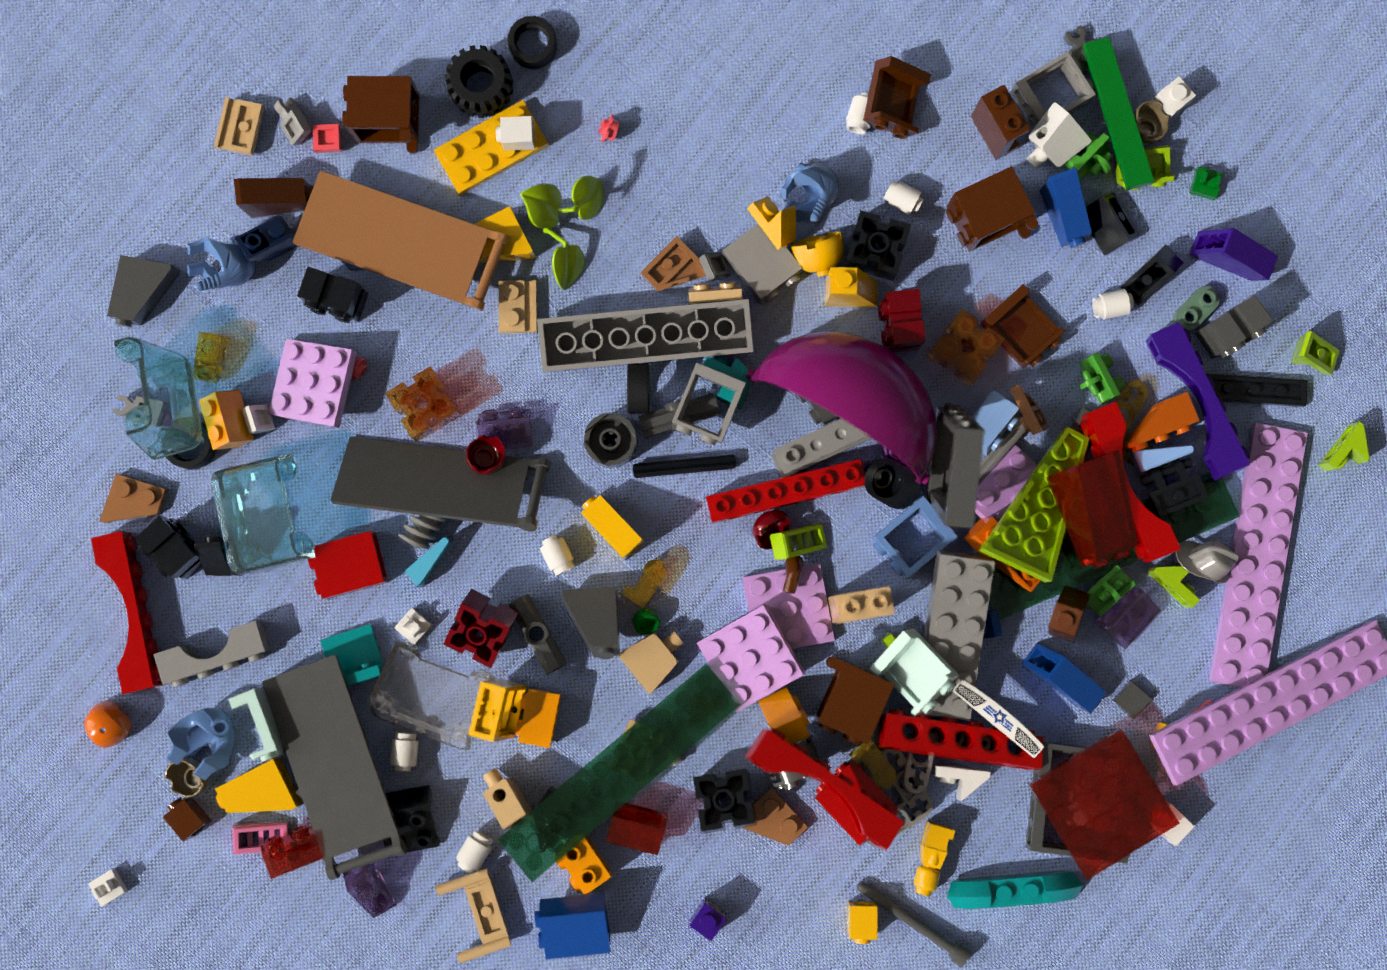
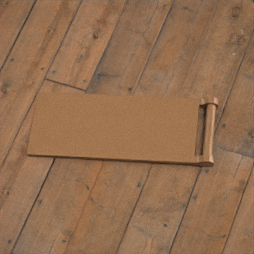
M320 171L294 236L293 243L308 250L483 311L486 304L484 303L485 296L505 245H508L510 237ZM488 239H491L495 242L474 298L467 297Z

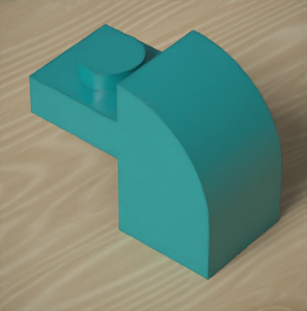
M707 356L703 364L704 366L746 382V387L737 406V409L741 410L750 390L749 379L745 377L748 369L737 358H735L732 366L729 367L727 366L728 361L718 356L713 358ZM721 387L717 399L730 405L735 392Z

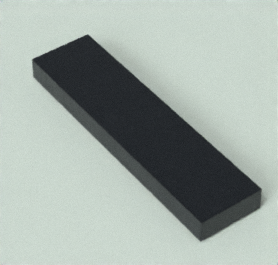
M1206 374L1212 378L1215 386L1213 390L1217 398L1222 399L1223 402L1294 407L1307 406V380Z

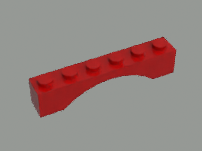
M1117 402L1083 415L1081 417L1083 422L1080 423L1082 431L1086 437H1090L1093 444L1091 446L1092 454L1096 461L1100 460L1103 467L1102 477L1114 492L1112 496L1116 508L1121 510L1124 515L1123 525L1129 535L1132 534L1136 543L1134 544V550L1138 558L1143 559L1144 563L1181 550L1171 525L1151 513L1136 497L1128 482L1122 456L1123 438L1127 425Z
M126 531L91 538L95 563L115 582L123 596L127 609L129 625L127 643L123 656L117 666L122 694H128L162 686L153 655L158 653V644L152 637V616L150 613H147L145 602L148 601L146 589L142 587L140 578L143 574L142 566L137 561L135 551H137L136 539L131 532Z
M772 728L771 731L768 729L761 730L745 758L768 773L795 772L821 782L833 791L846 806L853 819L857 834L878 848L888 850L904 823L903 820L897 817L898 811L886 804L883 807L875 802L876 797L864 789L860 792L852 787L854 782L843 774L836 776L830 772L832 767L818 758L814 761L807 756L809 751L799 744L790 745L785 741L786 736L777 729Z

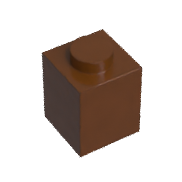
M180 797L167 807L169 812L163 816L164 820L183 842L194 837L212 821L194 798L182 799Z

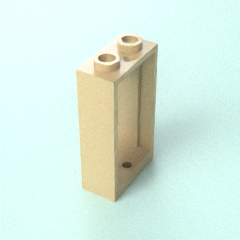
M890 586L827 597L831 623H844L895 614Z

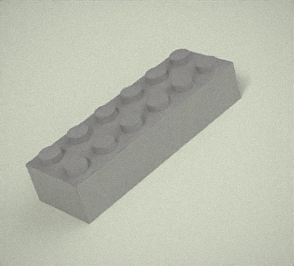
M937 550L924 639L959 674L953 681L955 684L954 688L961 679L976 687L995 561L990 557ZM951 690L945 696L941 694L936 700L938 705L928 713V715L970 720L972 707Z

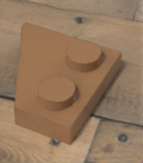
M678 236L640 272L657 292L706 276L699 258Z
M1019 384L1011 388L1010 391L1023 415L1020 420L1026 432L1031 431L1032 435H1035L1050 428L1039 405L1027 392L1024 393L1022 386Z
M115 474L99 522L112 523L113 521L160 515L169 490Z
M772 787L754 802L757 825L743 827L746 830L788 846L808 828Z

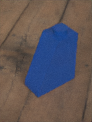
M1072 168L1050 176L1039 191L1061 247L1070 245L1071 248H1075L1086 243L1085 239L1092 231L1076 168Z
M1036 643L1021 663L1074 705L1090 714L1107 693L1066 657Z

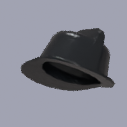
M883 458L864 468V486L867 493L885 505L895 509H905L918 499L920 484L915 482L916 475L905 466L892 459Z

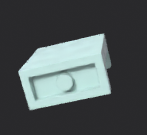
M914 628L904 630L870 668L876 676L884 675L891 683L895 684L894 686L914 706L911 712L915 716L922 713L926 715L938 705L936 702L941 694L943 696L948 694L955 686L953 681L959 676Z
M255 688L229 698L232 709L249 706L264 746L263 750L251 754V759L260 758L261 762L283 755L284 745L264 688Z

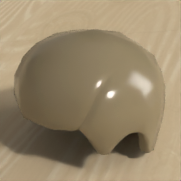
M1153 100L1142 102L1133 112L1143 143L1152 144L1158 142L1168 132L1169 116L1163 113V104Z
M184 757L179 765L172 762L167 766L164 778L171 782L172 792L180 794L184 798H194L205 791L208 778L205 781L194 775V771L201 763L200 760Z

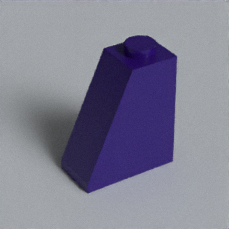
M1235 228L1198 231L1189 253L1190 256L1250 281L1269 280L1279 257Z

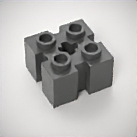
M1253 295L1196 331L1195 335L1211 358L1218 355L1225 358L1244 347L1252 339L1254 340L1268 330L1265 326L1273 322L1258 298Z

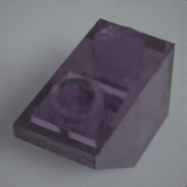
M374 863L343 873L347 892L373 918L397 905L378 867Z

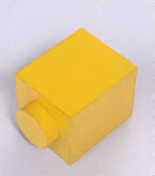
M848 901V936L850 939H854L855 943L869 944L870 940H877V905L875 902Z

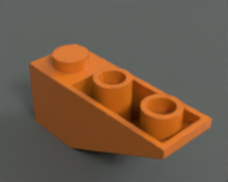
M1188 392L1153 405L1125 440L1122 451L1132 448V451L1136 452L1149 447L1147 444L1149 440L1153 439L1156 444L1169 439L1168 433L1175 431L1177 436L1192 430L1190 425L1200 420Z
M993 517L979 519L963 539L980 556L990 557L980 552L979 549L998 522ZM990 557L995 561L994 566L1029 592H1032L1041 581Z

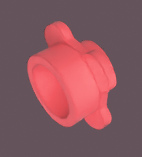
M613 114L608 119H603L600 125L599 134H602V142L605 139L613 141L617 134L620 122L614 119Z
M356 356L351 381L355 378L360 379L368 368L366 366L368 360Z

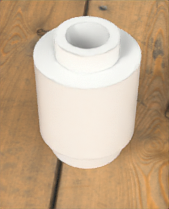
M860 93L859 96L853 97L846 118V128L853 133L861 135L866 134L867 130L871 127L870 123L863 120L868 94Z
M894 180L883 198L888 201V205L907 215H910L912 211L917 213L924 200L920 198L922 192L901 181L898 183Z
M1125 289L1099 294L1098 297L1092 299L1093 312L1096 318H1102L1103 320L1129 315L1130 309L1134 308L1133 297Z
M554 535L542 541L544 546L540 548V551L550 571H554L556 576L575 567L572 562L574 558L563 537L558 539Z
M395 732V738H392L389 763L395 766L394 770L411 771V767L417 765L419 740H416L417 733Z
M474 830L472 835H468L456 856V859L459 861L458 866L469 873L473 870L479 871L492 849L490 845L493 840L482 832Z

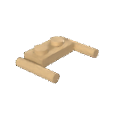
M487 868L436 885L438 896L465 888L482 945L457 953L460 964L512 946L504 915Z

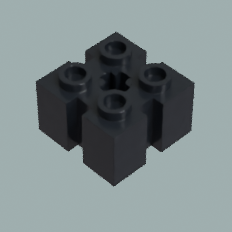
M860 210L852 238L858 239V241H851L844 267L859 268L863 272L866 267L875 269L874 276L894 281L903 254L896 252L897 250L902 252L906 245L911 224L891 219L889 224L880 223L881 216ZM875 242L881 244L880 248L883 249L876 250L872 246Z
M307 266L297 297L305 301L304 306L310 308V311L323 316L328 312V314L335 316L336 320L350 324L351 320L359 322L369 293L358 282L339 276L336 277Z
M159 516L135 537L140 543L139 549L149 558L152 555L158 563L156 568L165 577L188 579L202 566L194 548L195 541L177 519Z
M747 769L725 772L726 779L718 780L715 774L693 777L696 799L704 802V809L698 810L702 833L726 830L725 823L733 822V827L736 829L757 825L754 803L752 801L747 802L746 794L752 793L750 775ZM723 795H727L728 798L732 799L731 804L727 808L719 804V800H723Z

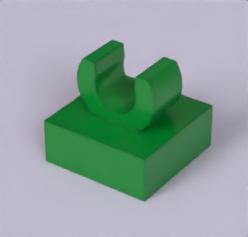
M1197 167L1189 194L1215 200L1218 196L1224 173Z

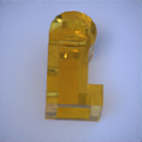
M199 331L193 367L195 380L210 383L219 382L225 351L230 342L229 337Z
M659 560L648 561L644 565L643 575L635 587L631 588L627 585L621 594L644 609L665 578L666 568L664 564Z
M871 739L869 744L863 742L849 753L850 758L856 765L861 761L865 763L872 772V778L878 787L889 789L896 783L897 774L894 768Z

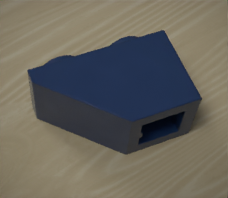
M279 215L235 237L234 241L248 261L273 260L294 249L293 239L295 235L282 216Z

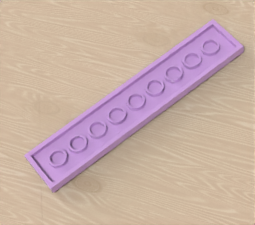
M1260 423L1252 424L1248 446L1250 465L1244 470L1231 551L1237 553L1239 558L1230 571L1229 580L1225 583L1209 677L1210 682L1243 687L1268 674L1308 434L1306 432Z
M1369 621L1150 734L1149 737L1172 784L1179 785L1387 676V641L1377 621Z

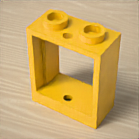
M505 679L481 681L468 735L492 742L515 738L517 720L520 719L522 712L520 708L522 694L526 693L528 685ZM513 707L517 708L516 713L513 712Z

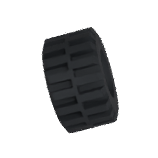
M475 45L469 46L470 50L466 52L463 48L459 51V57L454 55L451 58L453 64L447 65L446 70L448 74H445V81L448 92L459 110L463 113L466 111L468 116L474 117L476 113L479 118H484V114L488 113L492 117L495 115V110L498 109L499 112L504 110L503 103L509 104L511 100L509 94L513 95V78L508 64L505 62L504 57L501 54L498 55L497 51L493 48L488 51L486 46L480 45V49H476ZM477 72H487L494 76L491 86L482 92H472L466 89L468 79Z

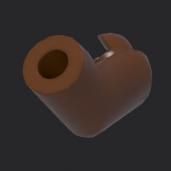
M801 556L791 557L785 561L786 579L783 586V591L796 593L804 565V560Z

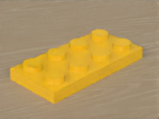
M523 100L434 149L436 156L459 196L549 147L533 116L535 149L504 151L501 142H497L496 126H500V117L532 116Z

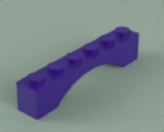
M1179 322L1152 333L1147 338L1146 344L1156 364L1179 377L1199 402L1206 427V445L1203 460L1215 482L1250 465V455L1247 449L1241 446L1237 438L1238 431L1233 422H1229L1225 414L1226 407L1222 399L1217 398L1213 390L1215 386L1212 378L1206 375L1202 368V358L1197 351H1194L1190 343V333Z

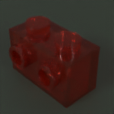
M616 800L606 842L658 855L666 829L668 813Z
M307 825L296 827L291 831V834L283 837L280 835L270 837L265 841V844L261 845V854L271 879L324 858L312 825L309 827Z

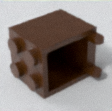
M347 76V85L343 86L344 101H347V109L342 113V121L349 134L353 136L357 143L407 144V151L410 154H415L419 143L420 93L411 76Z
M1012 166L955 192L947 205L948 209H946L949 221L952 224L955 223L959 231L957 236L963 247L966 246L969 252L1016 230L1022 239H1027L1031 234L1030 230H1035L1038 227V221L1034 215L1035 211Z
M828 657L826 665L836 671L814 719L820 722L818 727L833 735H835L836 731L844 733L842 738L857 746H860L861 742L869 744L895 684L840 659Z

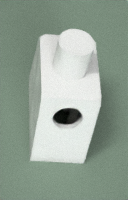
M1054 102L1029 134V139L1037 148L1026 159L1036 169L1047 159L1056 167H1060L1085 148L1092 140L1070 113Z

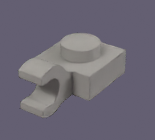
M292 97L288 98L285 104L282 99H278L274 104V108L283 119L280 126L292 146L301 145L312 129L299 108L296 109L297 104Z

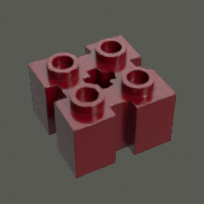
M919 289L887 292L885 298L881 300V305L878 306L879 320L885 323L884 331H881L882 346H887V349L893 353L919 350L926 341Z
M471 588L458 609L454 619L455 622L451 626L443 645L461 654L466 649L474 653L473 660L492 668L508 638L507 635L511 631L519 612L502 603L495 607L489 604L490 597Z

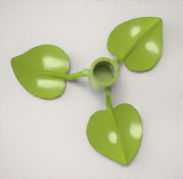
M588 175L579 178L573 185L571 192L572 202L575 204L573 207L559 208L562 200L561 193L552 184H538L520 193L527 208L530 225L543 228L544 233L551 235L563 245V247L555 249L552 257L554 276L562 290L568 289L581 275L584 268V255L578 245L573 244L569 246L568 242L552 231L551 228L555 227L559 222L558 213L578 211L580 219L589 220L599 212L603 202V186L599 178Z

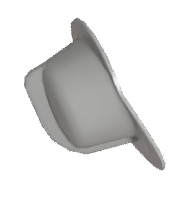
M1217 540L1204 544L1183 541L1179 543L1181 550L1175 553L1179 563L1189 573L1221 584L1229 580L1230 571L1239 558L1237 553L1231 551L1224 543Z

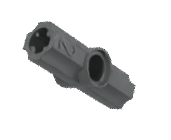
M714 393L691 399L682 420L694 424L695 422L720 415ZM681 400L667 404L663 409L639 416L645 438L670 430L676 431L677 425L673 424L672 420Z
M530 595L522 596L509 604L510 608L519 612L516 620L524 633L525 640L532 647L546 675L566 665L565 658ZM536 627H541L544 630V637L541 641L535 642L532 639L531 633Z

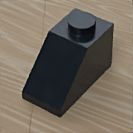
M1165 244L1120 288L1125 289L1127 293H1131L1133 301L1139 305L1168 280L1184 262Z

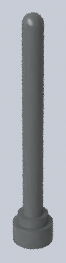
M865 882L857 884V890L947 951L951 961L960 968L967 962L972 953L970 947L964 943L951 942Z

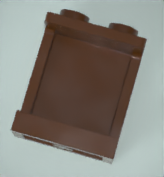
M893 56L876 60L863 120L873 124L872 127L877 130H887L893 133V136L899 139H907L908 136L918 134L919 128L912 125L919 87L930 83L931 74Z
M1005 85L981 96L971 115V119L995 160L1018 149L1020 144L1017 138L1030 130Z
M1024 284L980 323L1022 369L1028 364L1034 367L1044 358L1041 352L1047 347L1051 350L1063 340L1060 335L1066 331L1063 327L1058 328L1027 295L1030 290Z

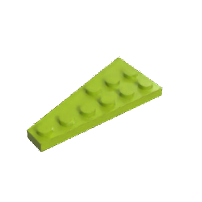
M1069 427L1061 430L979 549L980 552L1045 583L1052 581L1089 437Z

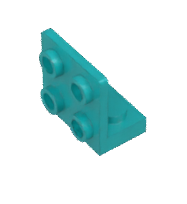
M368 624L321 640L325 658L332 655L338 656L348 687L387 674L372 625Z

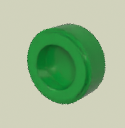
M650 608L639 610L632 618L634 629L639 634H651L660 625L657 612Z

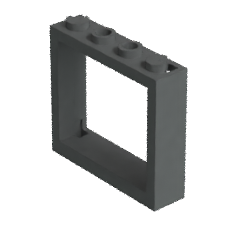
M945 403L944 407L936 406L937 441L930 463L929 475L931 477L928 481L927 500L945 526L973 528L985 430L966 410L960 408L961 405Z
M1044 742L1042 769L1033 771L1025 847L1034 852L1128 864V857H1130L1131 850H1133V842L1130 840L1131 830H1134L1136 825V815L1133 813L1134 803H1137L1139 797V789L1136 787L1137 776L1141 773V768H1139L1140 760H1138L1139 755L1130 752ZM1052 751L1123 760L1114 850L1043 841Z

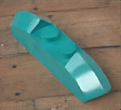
M1073 871L967 878L952 881L947 898L954 908L959 909L1045 904L1075 899L1084 885Z

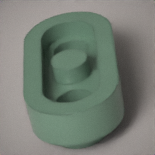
M1208 286L1196 290L1174 312L1173 324L1180 322L1182 327L1186 328L1188 332L1196 329L1219 305L1220 297L1218 292ZM1204 295L1209 296L1210 303L1204 302ZM1186 313L1192 316L1191 322L1186 320Z

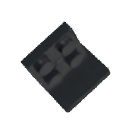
M430 785L387 792L386 796L399 833L407 847V852L439 847L440 840L431 813L432 791ZM391 837L382 839L385 847L392 845Z

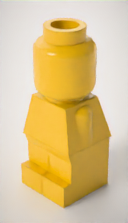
M926 821L920 843L922 865L918 866L914 879L916 893L931 897L932 891L937 890L941 875L938 869H941L946 858L949 839L953 840L955 830L951 827Z

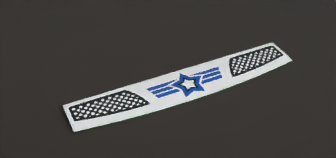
M961 679L952 690L1033 758L1044 748L1041 742L1017 719L965 680Z

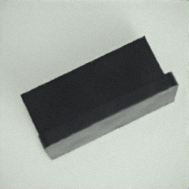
M1115 192L1103 195L1086 207L1092 231L1091 234L1104 255H1108L1122 245L1140 237Z

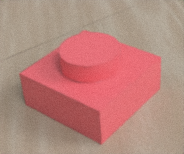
M339 124L313 125V150L315 153L341 152V127Z

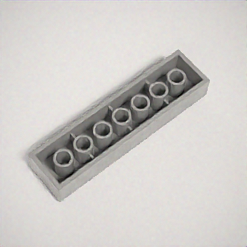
M749 299L537 319L542 372L753 352Z

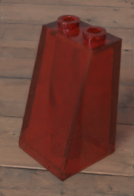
M1119 450L1046 477L1082 567L1093 564L1095 569L1110 563L1108 558L1114 557V560L1126 557L1130 555L1129 549L1138 546Z

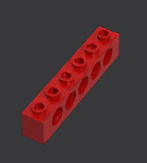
M861 459L706 496L711 523L715 524L865 487V474Z
M889 710V713L880 716L877 748L1031 771L1042 769L1043 749L1033 758L1016 744L1017 751L1013 754L1008 748L1011 739L994 725L993 729L983 728L984 723L968 721L967 725L957 724V719L942 717L941 721L931 720V715L928 714L910 717L905 716V711ZM905 725H909L913 729L914 734L911 739L904 735L903 729ZM931 729H935L939 733L940 738L937 743L933 742L930 738ZM1029 730L1043 745L1044 737L1035 735L1034 730ZM958 732L965 737V745L963 747L956 741ZM984 736L991 740L990 750H986L983 747L982 740Z

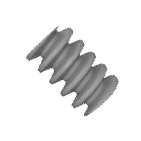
M410 515L409 519L413 522V526L404 525L403 527L408 534L399 533L398 536L418 549H429L430 545L426 539L435 540L436 538L431 530L440 531L441 526L437 521L446 522L447 518L424 515L416 517Z

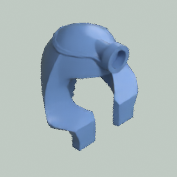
M799 163L796 171L788 176L781 188L782 198L785 199L793 188L802 186L804 191L810 196L809 201L804 204L791 201L788 202L785 208L793 205L796 206V220L798 222L810 219V222H816L836 199L839 192V181L835 173L824 164L807 166L804 163Z
M239 235L230 238L229 244L210 238H202L188 244L189 255L208 252L221 265L220 271L214 270L204 261L187 265L189 277L194 275L204 276L202 281L194 285L197 291L239 286L246 283L253 276L256 261H248L234 241V238Z
M203 708L181 719L168 731L167 737L172 742V748L167 756V760L179 765L184 757L195 756L202 747L208 746L211 748L212 755L203 759L194 771V775L206 781L216 770L226 768L234 740V725L229 716L218 708Z

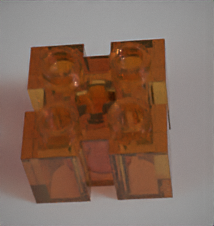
M961 309L945 330L950 336L947 337L943 334L928 354V357L943 368L948 364L955 367L956 370L953 375L970 386L976 381L987 365L982 359L984 358L988 361L998 350L1005 338L989 327L982 331L976 327L979 320ZM962 343H967L971 350L963 351L964 345Z
M431 366L413 376L414 384L407 386L402 382L385 392L394 410L400 415H406L405 418L401 419V422L409 436L416 442L433 433L432 425L439 422L445 426L462 416L453 399L447 393L442 395L441 392L446 387ZM423 399L429 402L425 409L419 408L421 406L420 401Z

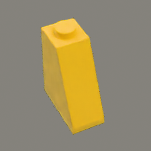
M510 206L475 223V225L503 233L510 237L508 245H505L499 262L532 260L536 258ZM488 239L479 263L488 261L495 241Z
M830 267L826 278L825 306L877 307L878 281L859 268Z
M601 495L597 498L592 496L582 505L584 510L581 514L624 560L630 557L644 543L640 536Z
M280 757L274 758L215 788L217 792L216 800L219 806L225 809L226 813L292 810L303 805L299 795L296 794L297 790Z

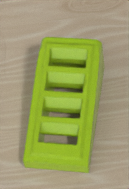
M822 522L770 535L776 560L788 559L827 548ZM811 530H812V532H813V537H814V541H815V545H814V546H813L812 539H811V534H810V531H811ZM792 535H793V540H794V544H795V549H796V550H794V545H793V541H792Z

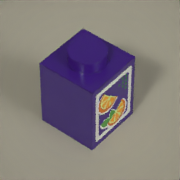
M704 897L689 919V926L712 942L727 920V914Z

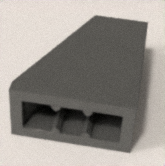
M120 255L107 316L116 320L115 324L131 328L132 324L142 325L179 276L180 270L171 264Z
M615 586L562 591L565 608L593 657L611 659L614 656H620L618 601Z

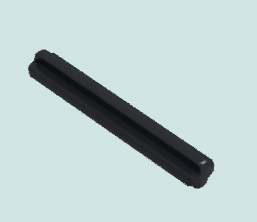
M730 454L633 464V476L635 478L734 469L736 468V457Z

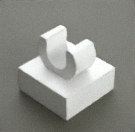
M268 404L249 405L242 409L249 434L265 433L275 429L272 417L268 414Z
M411 608L394 628L413 645H416L433 624L417 610Z
M116 868L109 870L88 883L91 892L101 907L128 891Z

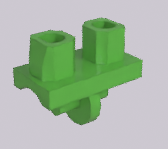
M1088 132L1087 135L1092 141L1083 148L1086 152L1083 155L1077 153L1065 163L1069 169L1076 168L1080 182L1088 173L1095 176L1098 172L1107 174L1111 170L1108 161L1112 156L1108 153L1110 147L1107 143L1110 137L1105 133L1098 137Z
M1097 352L1079 362L1083 370L1081 374L1085 380L1084 383L1079 385L1081 390L1089 387L1092 395H1096L1100 404L1120 395L1119 391L1125 387V383L1122 377L1118 375L1113 378L1108 371V368L1113 366L1110 354L1100 355Z
M1115 565L1087 591V593L1091 594L1088 606L1101 617L1136 584L1118 565Z

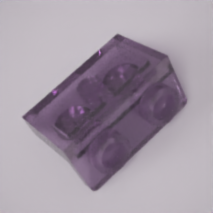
M512 407L508 411L498 412L496 409L483 411L482 414H478L476 422L478 437L481 435L498 436L506 446V449L533 447L530 409Z
M1134 586L1101 617L1098 616L1094 622L1097 626L1106 630L1119 646L1127 649L1161 610L1143 590Z

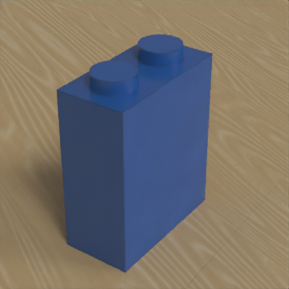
M605 893L540 899L539 911H535L534 917L536 928H541V932H538V943L540 949L544 948L546 959L611 953V934Z

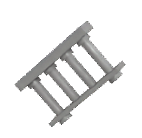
M839 419L774 449L775 454L771 455V458L780 478H784L872 438L845 420Z

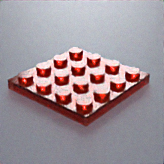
M1120 728L1028 784L1079 870L1087 880L1180 824L1130 741Z

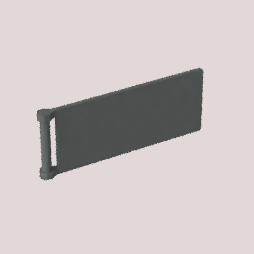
M350 437L331 496V502L338 505L518 527L525 531L533 532L537 529L538 520L536 516L545 475L549 471L551 463L546 458L525 459L506 456V461L499 471L491 475H481L475 473L466 463V451ZM533 469L536 472L525 517L518 518L528 470Z
M332 655L264 680L262 685L324 859L325 870L329 880L337 879L340 877V874L394 855L397 857L405 855L407 847L399 833L338 656ZM391 837L392 845L338 864L333 858L334 856Z

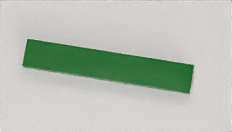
M1110 37L1086 42L1083 45L1084 54L1126 190L1151 185L1154 182L1153 175Z

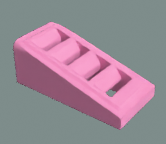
M288 822L233 825V855L289 850ZM275 829H280V844H275ZM264 830H269V844H264ZM252 831H258L257 845H253ZM241 832H247V845H242Z

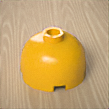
M841 231L825 233L826 236L817 237V235L793 243L791 245L793 257L800 264L802 270L809 273L816 272L817 276L828 275L830 267L838 265L843 258L844 243Z

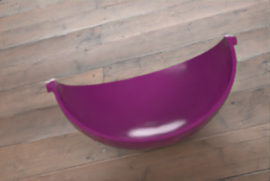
M815 332L798 336L783 343L773 350L757 369L753 370L750 368L745 376L749 379L748 382L752 384L755 381L767 382L817 404L861 430L891 451L916 475L915 482L925 485L931 475L927 474V468L931 463L937 441V423L933 404L927 390L915 372L900 357L886 347L867 338L850 333Z

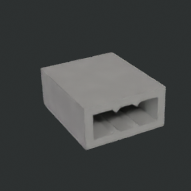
M759 224L723 249V258L759 304L765 300L767 303L773 301L780 294L778 290L785 285L789 288L800 280L799 275L802 271L800 264L786 247L778 250Z

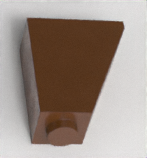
M304 178L234 179L236 205L251 218L304 211L313 190V186H310Z
M1065 585L1056 601L1048 625L1049 635L1075 643L1091 594Z

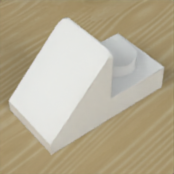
M933 764L932 775L939 777V782L955 784V779H958L957 799L959 801L964 800L988 780L991 773L986 769Z

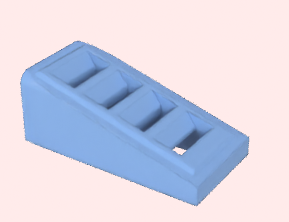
M1188 445L1145 449L1131 453V458L1137 472L1142 473L1191 454L1194 449L1193 446Z

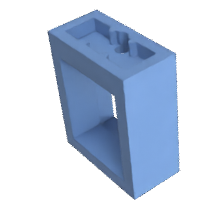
M922 496L872 538L875 541L873 547L882 557L886 554L892 561L890 564L892 570L899 577L903 575L905 578H908L936 555L937 550L941 551L958 536L950 527L944 525L931 504ZM917 510L940 537L941 541L909 567L884 537Z

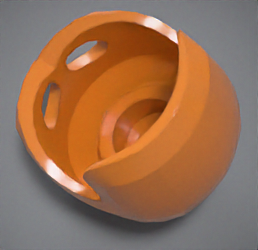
M103 701L96 704L88 712L84 722L85 731L90 740L102 748L112 747L121 743L132 728L128 715L118 708L119 705L113 701Z

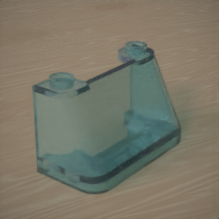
M135 337L115 340L114 346L117 357L122 362L131 363L137 369V376L141 379L144 405L135 407L127 413L125 417L126 435L152 460L196 448L202 441V428L193 370L189 360L182 354Z
M284 454L225 468L214 472L212 475L211 484L229 567L236 574L266 572L315 558L311 538L303 532L295 533L285 482L292 480L297 470L293 454Z

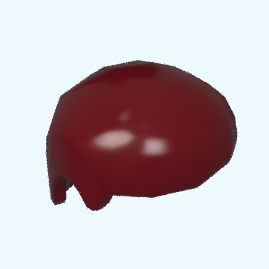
M481 435L471 441L466 449V463L475 473L481 475H491L499 471L506 461V446L498 436Z
M781 510L766 511L755 520L752 528L753 536L760 548L765 550L772 549L770 535L790 530L792 522L788 515Z

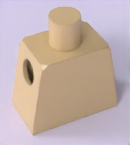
M675 631L663 640L656 633H653L620 652L618 657L644 689L651 694L679 662L672 653L684 642Z
M497 768L483 776L489 786V789L484 791L483 795L503 830L515 831L534 818L533 809L512 779H503ZM504 792H506V797L503 800L502 795Z

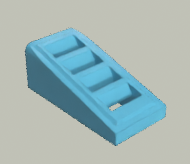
M443 537L406 569L405 573L417 587L422 588L443 559L453 543L450 538Z

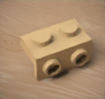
M721 282L720 286L709 287L708 283L694 284V288H688L689 304L742 299L741 285H736V282Z

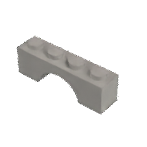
M253 621L230 629L229 639L225 648L212 658L198 656L188 645L177 646L153 655L162 685L172 684L173 688L188 684V678L198 676V679H203L215 675L213 670L223 667L224 671L240 666L239 661L248 659L249 663L264 659V653L270 652L272 649L263 621Z

